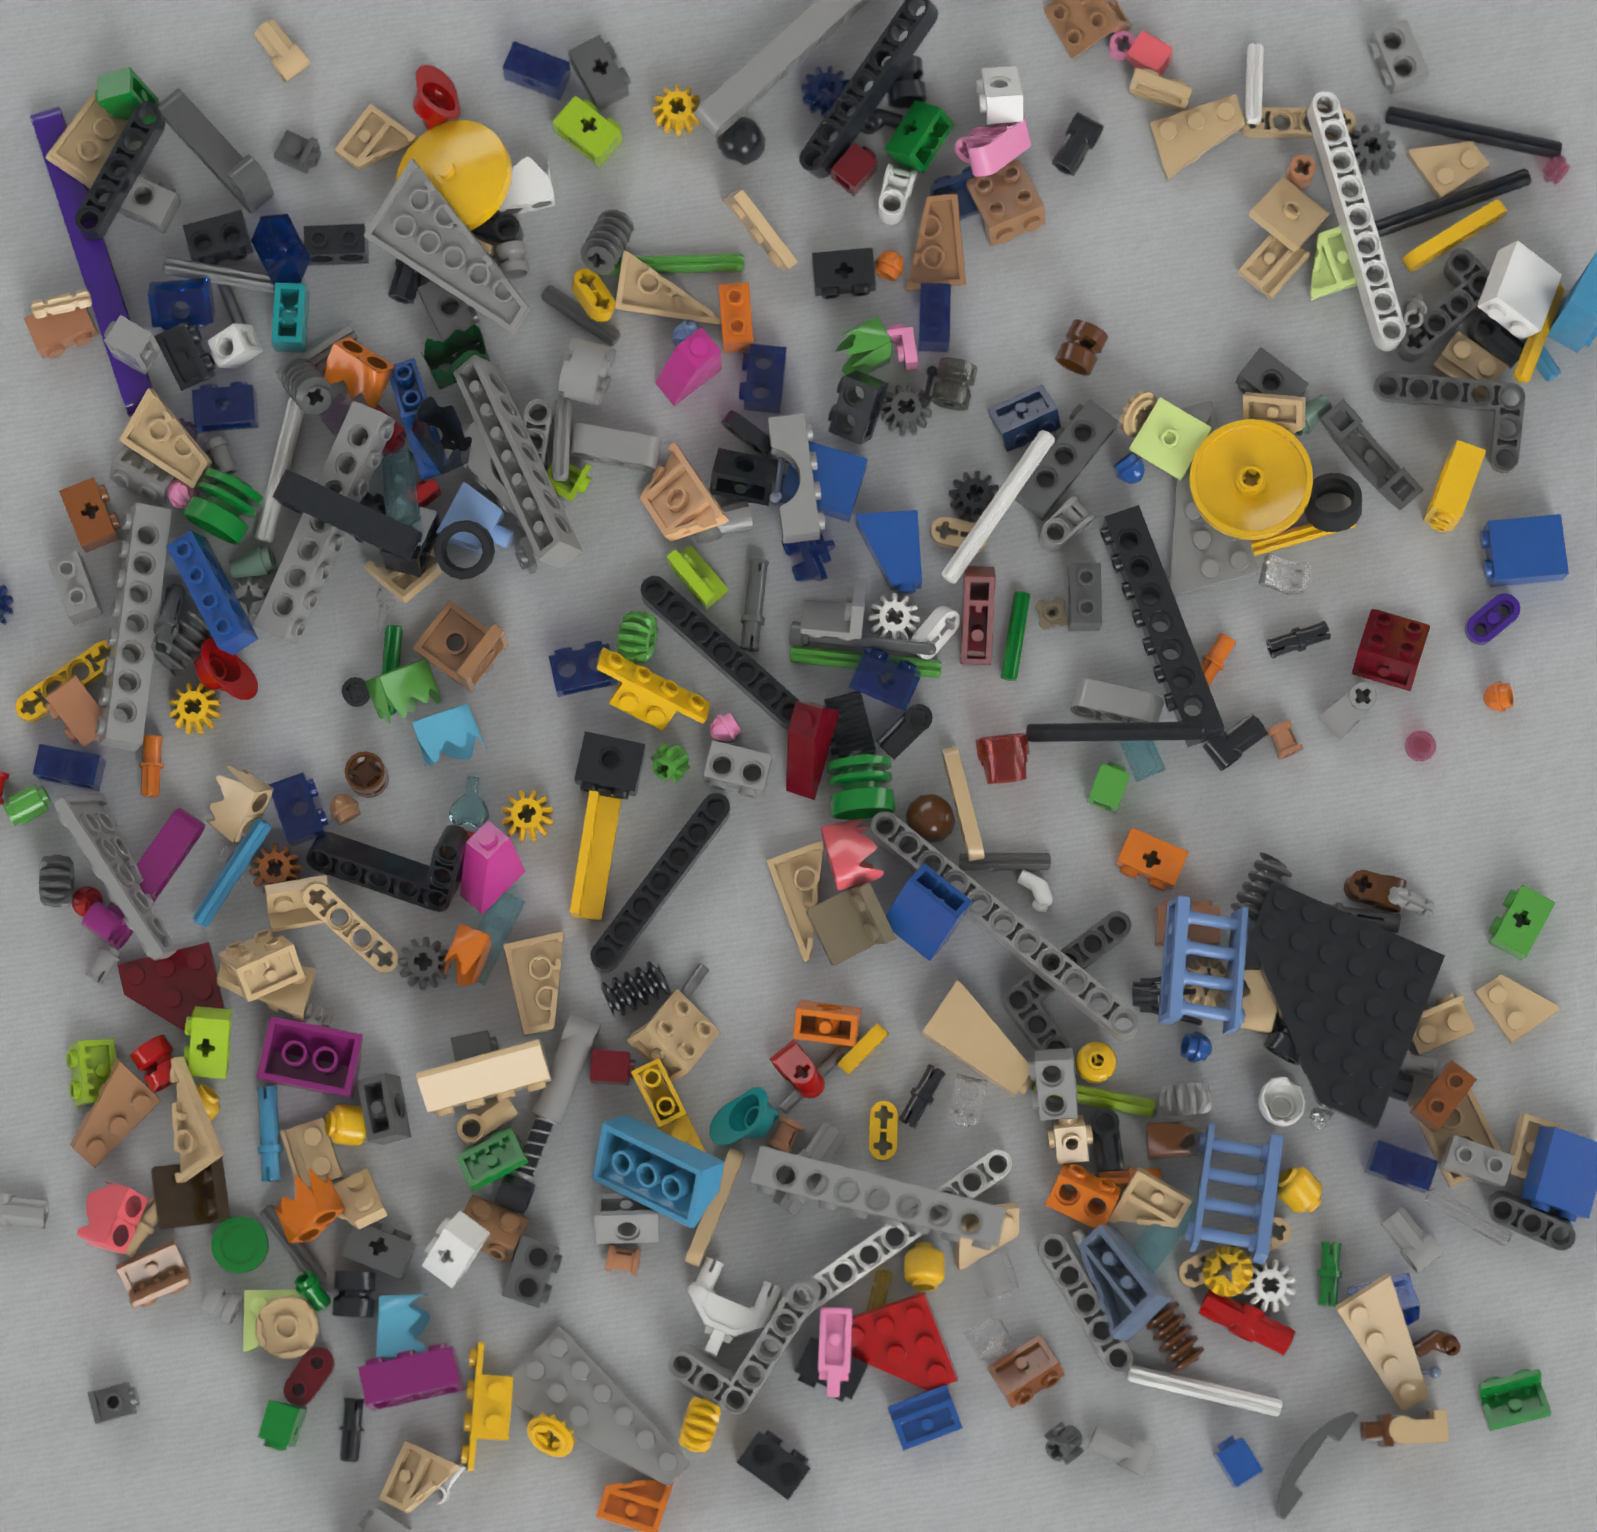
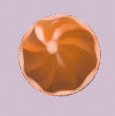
M885 251L875 260V273L888 281L895 282L897 277L901 276L904 272V260L896 251Z
M1497 681L1486 688L1483 700L1490 709L1504 712L1506 708L1513 707L1514 696L1510 683L1502 684L1501 681Z

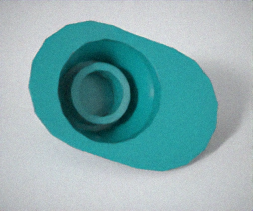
M753 1087L717 1112L711 1122L709 1135L712 1141L718 1145H728L742 1137L760 1139L770 1130L773 1122L779 1118V1114L768 1102L766 1091L760 1087Z

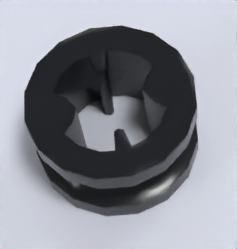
M353 677L343 684L342 695L349 705L360 707L365 705L370 699L365 680ZM354 685H361L360 689L364 692V695L361 698L358 695L357 700L352 699V695L348 690L350 687L355 689Z

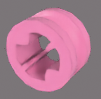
M1119 31L1111 37L1109 53L1115 60L1127 61L1126 53L1128 51L1126 48L1124 52L1118 51V44L1116 42L1118 41L1121 44L1122 40L1127 41V48L1130 49L1136 39L1130 32Z

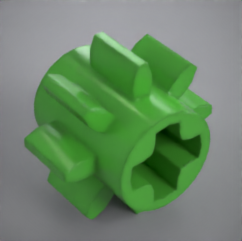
M664 743L656 749L657 753L651 756L655 775L663 781L671 777L675 783L685 776L684 773L690 769L687 752L678 744L670 748L667 743Z

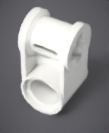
M888 163L878 204V217L882 223L896 225L902 221L909 197H911L917 170L909 172L894 168L893 164ZM894 203L899 209L891 212L886 210L884 206Z

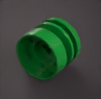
M208 468L203 476L210 483L202 481L198 484V488L208 496L207 499L192 496L182 515L205 532L230 544L240 545L249 528L239 518L240 514L251 518L255 517L257 512L250 505L261 507L264 499L243 480L229 473H222Z
M859 754L827 763L828 774L836 775L828 779L829 786L843 788L842 791L830 795L832 818L842 820L869 819L882 811L896 812L893 789L879 787V785L893 780L892 773L886 771L892 768L890 757Z

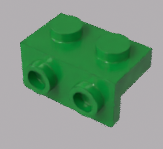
M1523 1369L1517 1371L1512 1376L1504 1378L1491 1377L1479 1384L1477 1398L1489 1431L1551 1416V1409L1541 1384L1542 1374L1540 1369L1532 1371Z

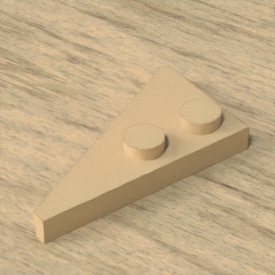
M623 251L615 309L720 325L721 317L631 253Z
M822 840L766 860L804 963L811 961L814 928L806 911L817 905L823 854Z
M184 1056L171 1059L170 1069L171 1083H176L177 1103H172V1122L175 1133L173 1141L174 1151L180 1152V1173H175L177 1183L187 1182L224 1155Z

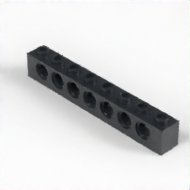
M1137 505L1104 516L1103 527L1100 528L1101 537L1105 545L1110 544L1114 555H1111L1110 558L1115 572H1121L1124 582L1121 583L1122 592L1127 601L1131 600L1135 610L1131 611L1135 626L1137 628L1142 627L1145 638L1142 639V643L1147 656L1152 655L1156 666H1153V672L1157 683H1163L1167 694H1164L1163 697L1169 712L1174 711L1178 722L1203 721L1206 724V738L1204 740H1185L1187 748L1222 736L1225 728L1140 506ZM1131 539L1136 543V546L1132 549H1127L1121 545V541ZM1137 566L1143 567L1147 574L1136 576L1131 572V569ZM1146 594H1152L1158 601L1154 604H1147L1141 597ZM1155 622H1164L1168 629L1164 632H1158L1152 625ZM1172 649L1179 654V657L1169 660L1164 657L1163 652ZM1178 677H1184L1189 681L1190 685L1180 688L1174 684L1173 680ZM1188 705H1195L1200 709L1201 713L1196 716H1190L1185 712L1184 708Z

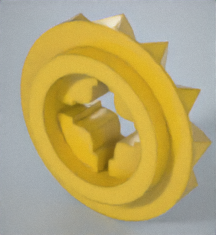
M1229 1245L1227 1247L1215 1248L1213 1253L1206 1256V1262L1202 1268L1204 1282L1217 1295L1225 1297L1238 1295L1249 1286L1252 1280L1253 1266L1251 1260L1241 1249ZM1222 1260L1229 1266L1235 1265V1269L1231 1271L1233 1282L1225 1275L1219 1276V1273L1223 1270Z
M542 1412L538 1417L534 1416L527 1426L528 1437L533 1445L550 1456L563 1457L568 1455L576 1442V1439L572 1436L574 1430L565 1426L566 1420H557L555 1414L549 1417Z

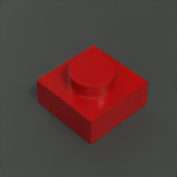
M431 478L427 482L423 480L417 483L410 490L412 494L408 498L411 505L425 508L441 496L442 493L440 487Z

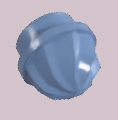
M684 321L674 329L672 340L676 346L698 330L695 321L688 324Z

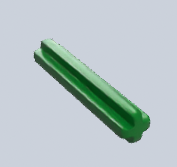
M1016 591L1013 597L1001 671V679L1007 681H1016L1018 676L1030 602V594L1022 591Z
M387 625L385 627L381 674L400 666L401 626ZM388 705L390 715H395L396 709Z

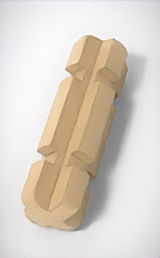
M84 289L76 291L75 295L67 293L49 297L47 301H43V299L33 301L31 309L34 317L39 319L47 317L48 313L56 315L74 311L76 307H80V309L92 306V299L89 291Z

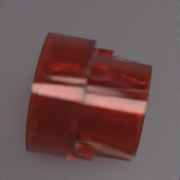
M1027 733L995 735L975 740L977 758L981 760V765L984 766L987 784L1008 783L1027 779L1026 763L1028 762L1027 755L1030 754Z

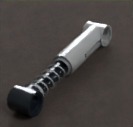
M575 1014L570 1015L560 1040L561 1043L549 1070L552 1081L546 1082L547 1088L541 1089L532 1110L536 1116L533 1118L534 1124L532 1129L528 1130L529 1136L527 1141L523 1142V1150L529 1163L504 1176L498 1189L495 1203L522 1214L526 1212L536 1187L533 1184V1179H535L534 1171L538 1170V1161L540 1158H543L542 1152L544 1147L548 1146L546 1143L549 1135L553 1134L551 1131L553 1125L561 1124L584 1064L598 1037L601 1028L600 1024Z

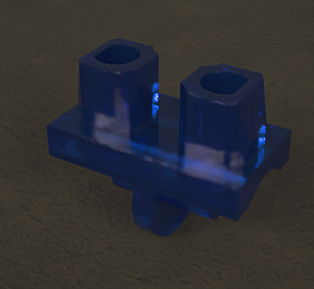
M820 532V539L815 541L783 544V540L781 541L788 556L801 552L804 562L792 566V572L796 581L816 580L821 582L828 579L823 564L832 561L829 551L836 547L834 540L825 541L822 532Z

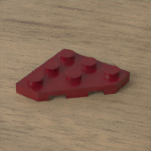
M209 942L178 949L166 959L153 960L151 957H146L117 965L124 995L185 1031L187 1016L192 1017L195 1006L225 1009L221 989L217 985V971Z

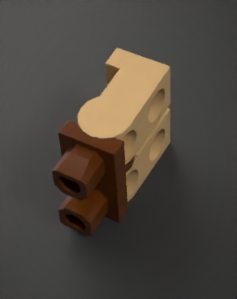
M1447 1409L1427 1410V1419L1413 1420L1408 1416L1392 1417V1414L1376 1415V1421L1360 1422L1361 1441H1378V1447L1395 1446L1394 1444L1449 1442Z

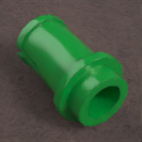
M305 1271L296 1278L295 1289L298 1293L304 1294L315 1311H322L330 1305L331 1297L318 1283V1276L310 1271Z

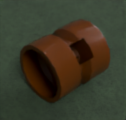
M1076 319L1073 320L1066 334L1068 342L1061 344L1055 360L1067 370L1079 375L1089 376L1098 360L1095 354L1101 353L1108 335L1099 327Z
M367 751L358 752L351 756L346 763L345 778L353 791L359 796L365 798L376 797L386 789L389 781L388 771L380 757Z

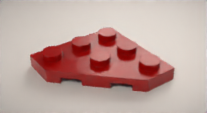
M925 1291L852 1316V1357L927 1391L958 1381L957 1372Z

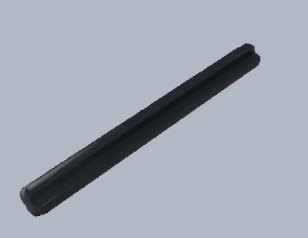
M1389 106L1385 115V122L1387 124L1558 159L1562 152V143L1560 141Z
M1524 168L1376 220L1375 225L1379 238L1526 187L1532 182L1531 175Z
M1203 721L1029 724L1026 729V736L1029 742L1204 740L1207 733V727Z

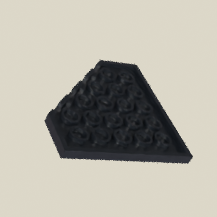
M1272 881L1248 937V942L1252 951L1256 954L1261 966L1262 975L1269 991L1272 992L1286 1032L1290 1035L1299 1063L1312 1087L1316 1103L1375 1129L1379 1125L1445 955Z

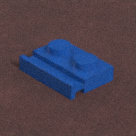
M947 1385L887 1407L903 1451L963 1429Z

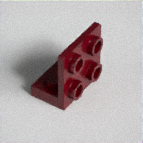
M1371 609L1351 674L1411 691L1430 625L1377 609Z

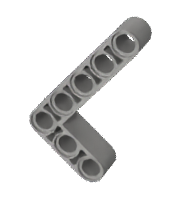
M803 1276L792 1285L736 1373L691 1344L680 1346L668 1361L670 1373L727 1413L732 1415L743 1413L754 1400L821 1294L819 1283L812 1277ZM797 1288L808 1289L811 1293V1299H801L797 1294ZM783 1313L791 1315L795 1325H785L781 1321L780 1315ZM764 1340H773L778 1346V1351L771 1352L766 1349ZM678 1356L688 1357L692 1367H683L679 1363ZM747 1366H757L761 1371V1377L751 1376ZM711 1373L715 1375L718 1379V1385L709 1384L705 1379V1374ZM731 1392H741L745 1402L738 1403L734 1401Z

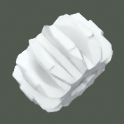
M892 593L891 602L884 595L881 596L880 603L882 606L872 604L871 610L875 614L868 616V622L876 624L871 628V633L877 634L882 632L880 637L883 638L888 636L891 639L900 637L901 640H909L907 633L914 635L917 629L913 625L920 623V617L913 615L918 610L917 605L906 607L909 602V597L907 596L901 602H897V593ZM890 614H893L894 617L900 616L898 625L894 622L888 623Z
M1275 1259L1271 1261L1269 1269L1266 1261L1264 1265L1259 1264L1260 1271L1253 1266L1254 1278L1250 1282L1251 1288H1247L1242 1292L1243 1295L1253 1293L1254 1297L1249 1301V1305L1254 1306L1260 1300L1259 1308L1262 1312H1266L1268 1303H1270L1271 1310L1274 1313L1278 1312V1301L1284 1306L1290 1304L1284 1294L1295 1295L1296 1290L1293 1288H1287V1284L1296 1281L1295 1277L1285 1279L1283 1276L1288 1272L1289 1267L1286 1265L1277 1271L1278 1260ZM1263 1279L1266 1281L1273 1279L1276 1283L1273 1286L1276 1288V1291L1265 1293L1262 1290V1287L1265 1286V1284H1262Z

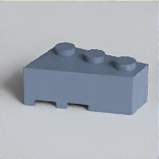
M1100 1224L1078 1245L1090 1280L1095 1284L1100 1298L1098 1301L1101 1310H1104L1110 1325L1109 1332L1111 1338L1128 1341L1172 1299L1116 1228Z

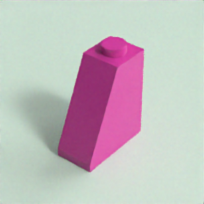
M702 327L677 345L655 384L673 406H676L722 370L721 350Z
M487 821L466 842L460 896L482 915L526 872L510 838L490 821Z

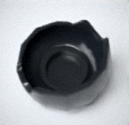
M742 116L723 134L717 137V144L727 159L746 165L759 159L765 150V137L755 121Z

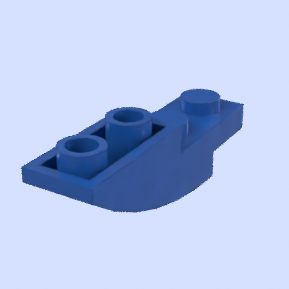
M412 358L393 364L395 369L390 382L421 480L441 475L411 430L417 409L423 400L427 398L416 360ZM428 426L432 440L436 443L440 442L441 439L437 427ZM443 450V453H444V465H445V463H446V461H447V458H446L445 451Z

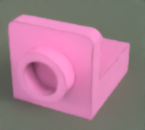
M904 324L889 326L886 331L892 339V343L901 342V344H896L898 362H904L905 371L917 370L918 357L913 327H906Z

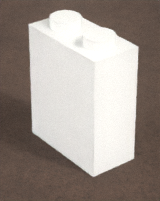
M1517 240L1498 250L1477 307L1509 330L1512 335L1523 340L1542 330L1562 274Z

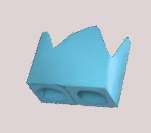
M463 704L412 722L424 761L429 766L438 762L439 751L450 758L470 759L476 737L486 746L468 704Z
M430 1294L379 1296L376 1357L397 1359V1353L408 1350H415L416 1354L422 1353L421 1350L425 1349L426 1346L415 1339L423 1333L429 1322L430 1315L412 1304V1302L418 1297Z

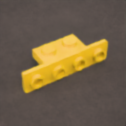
M603 648L600 651L596 666L597 670L620 681L610 696V705L661 731L665 729L677 711L702 724L707 720L710 702L699 694H693L678 686L675 682L666 680L651 672L648 668L639 666L624 658L617 652H612L607 648Z
M476 1342V1348H470L469 1367L474 1368L473 1380H467L466 1399L471 1400L470 1412H465L463 1431L469 1432L468 1444H462L461 1463L466 1464V1470L474 1471L477 1439L509 1440L514 1377L482 1374L484 1342Z

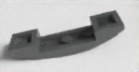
M1344 399L1320 418L1325 429L1351 463L1376 490L1400 511L1424 491L1404 467L1400 469L1361 424L1363 420Z
M1352 1411L1339 1415L1321 1426L1304 1442L1290 1462L1281 1482L1276 1505V1516L1286 1519L1303 1495L1293 1485L1326 1438L1329 1436L1335 1441H1341L1358 1417V1414Z

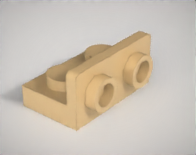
M321 875L264 885L266 910L271 931L277 932L324 923L307 908L302 901L301 893L304 886L312 881L322 882L329 888L327 876ZM312 889L309 892L311 896L309 902L318 901L325 908L320 911L321 914H324L330 903L326 902L321 896L322 889L317 892ZM331 913V915H330V920H331V922H332V920H333V915H332V913Z
M1451 993L1437 999V1006L1428 1010L1426 1007L1424 1008L1411 1041L1417 1055L1431 1051L1476 1031L1463 1003L1466 1001L1464 995L1455 998L1454 994Z

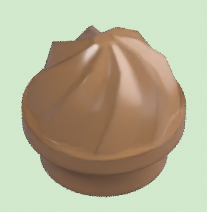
M349 794L335 795L330 803L332 820L336 819L339 825H343L355 819L361 814L358 809V801H355Z

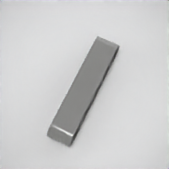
M1051 1233L1046 1235L1038 1244L1039 1257L1104 1367L1112 1373L1126 1371L1133 1362V1355L1126 1341L1111 1338L1110 1332L1105 1340H1099L1094 1336L1093 1327L1097 1322L1106 1323L1110 1328L1106 1314L1099 1305L1098 1301L1100 1298L1066 1240L1059 1234ZM1055 1240L1060 1244L1061 1252L1059 1256L1050 1257L1045 1253L1044 1245L1046 1241ZM1065 1267H1071L1077 1273V1280L1072 1285H1067L1061 1280L1060 1273ZM1082 1294L1090 1296L1093 1300V1308L1089 1312H1082L1077 1307V1299ZM1114 1349L1121 1350L1126 1357L1124 1365L1120 1368L1114 1367L1109 1361V1355Z

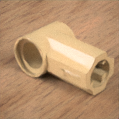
M274 19L261 24L254 33V37L269 55L272 65L285 82L311 65L301 48L296 43L290 41Z
M496 1096L473 1113L464 1115L457 1124L459 1138L467 1146L480 1144L487 1136L515 1118L518 1112L509 1099L498 1101ZM470 1123L480 1126V1132L475 1137H467L463 1134L464 1128Z

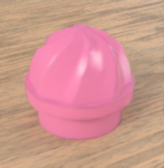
M179 479L174 480L167 490V497L171 505L178 509H185L191 497H197L198 495L196 489L191 488Z
M729 712L723 716L721 714L717 715V718L710 725L712 739L722 743L734 742L736 740L735 737L742 733L737 722Z

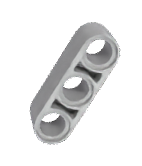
M539 398L533 399L526 404L523 422L531 440L538 439L543 443L540 449L536 451L546 470L553 414L549 403ZM536 410H543L547 413L544 420L541 421L533 420L531 415Z
M577 423L575 424L572 436L570 456L586 461L653 472L656 470L661 440L649 435Z
M1080 679L1070 710L1078 717L1102 723L1159 722L1164 700L1150 692L1092 679Z

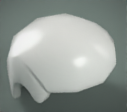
M1288 1077L1272 1078L1261 1089L1258 1098L1259 1111L1271 1124L1287 1127L1295 1124L1304 1114L1306 1102L1300 1086L1290 1082Z

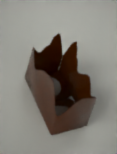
M1184 1121L1147 1123L1146 1142L1148 1160L1197 1156L1190 1155L1191 1152L1185 1150L1195 1144L1193 1133L1196 1129L1178 1125V1123Z

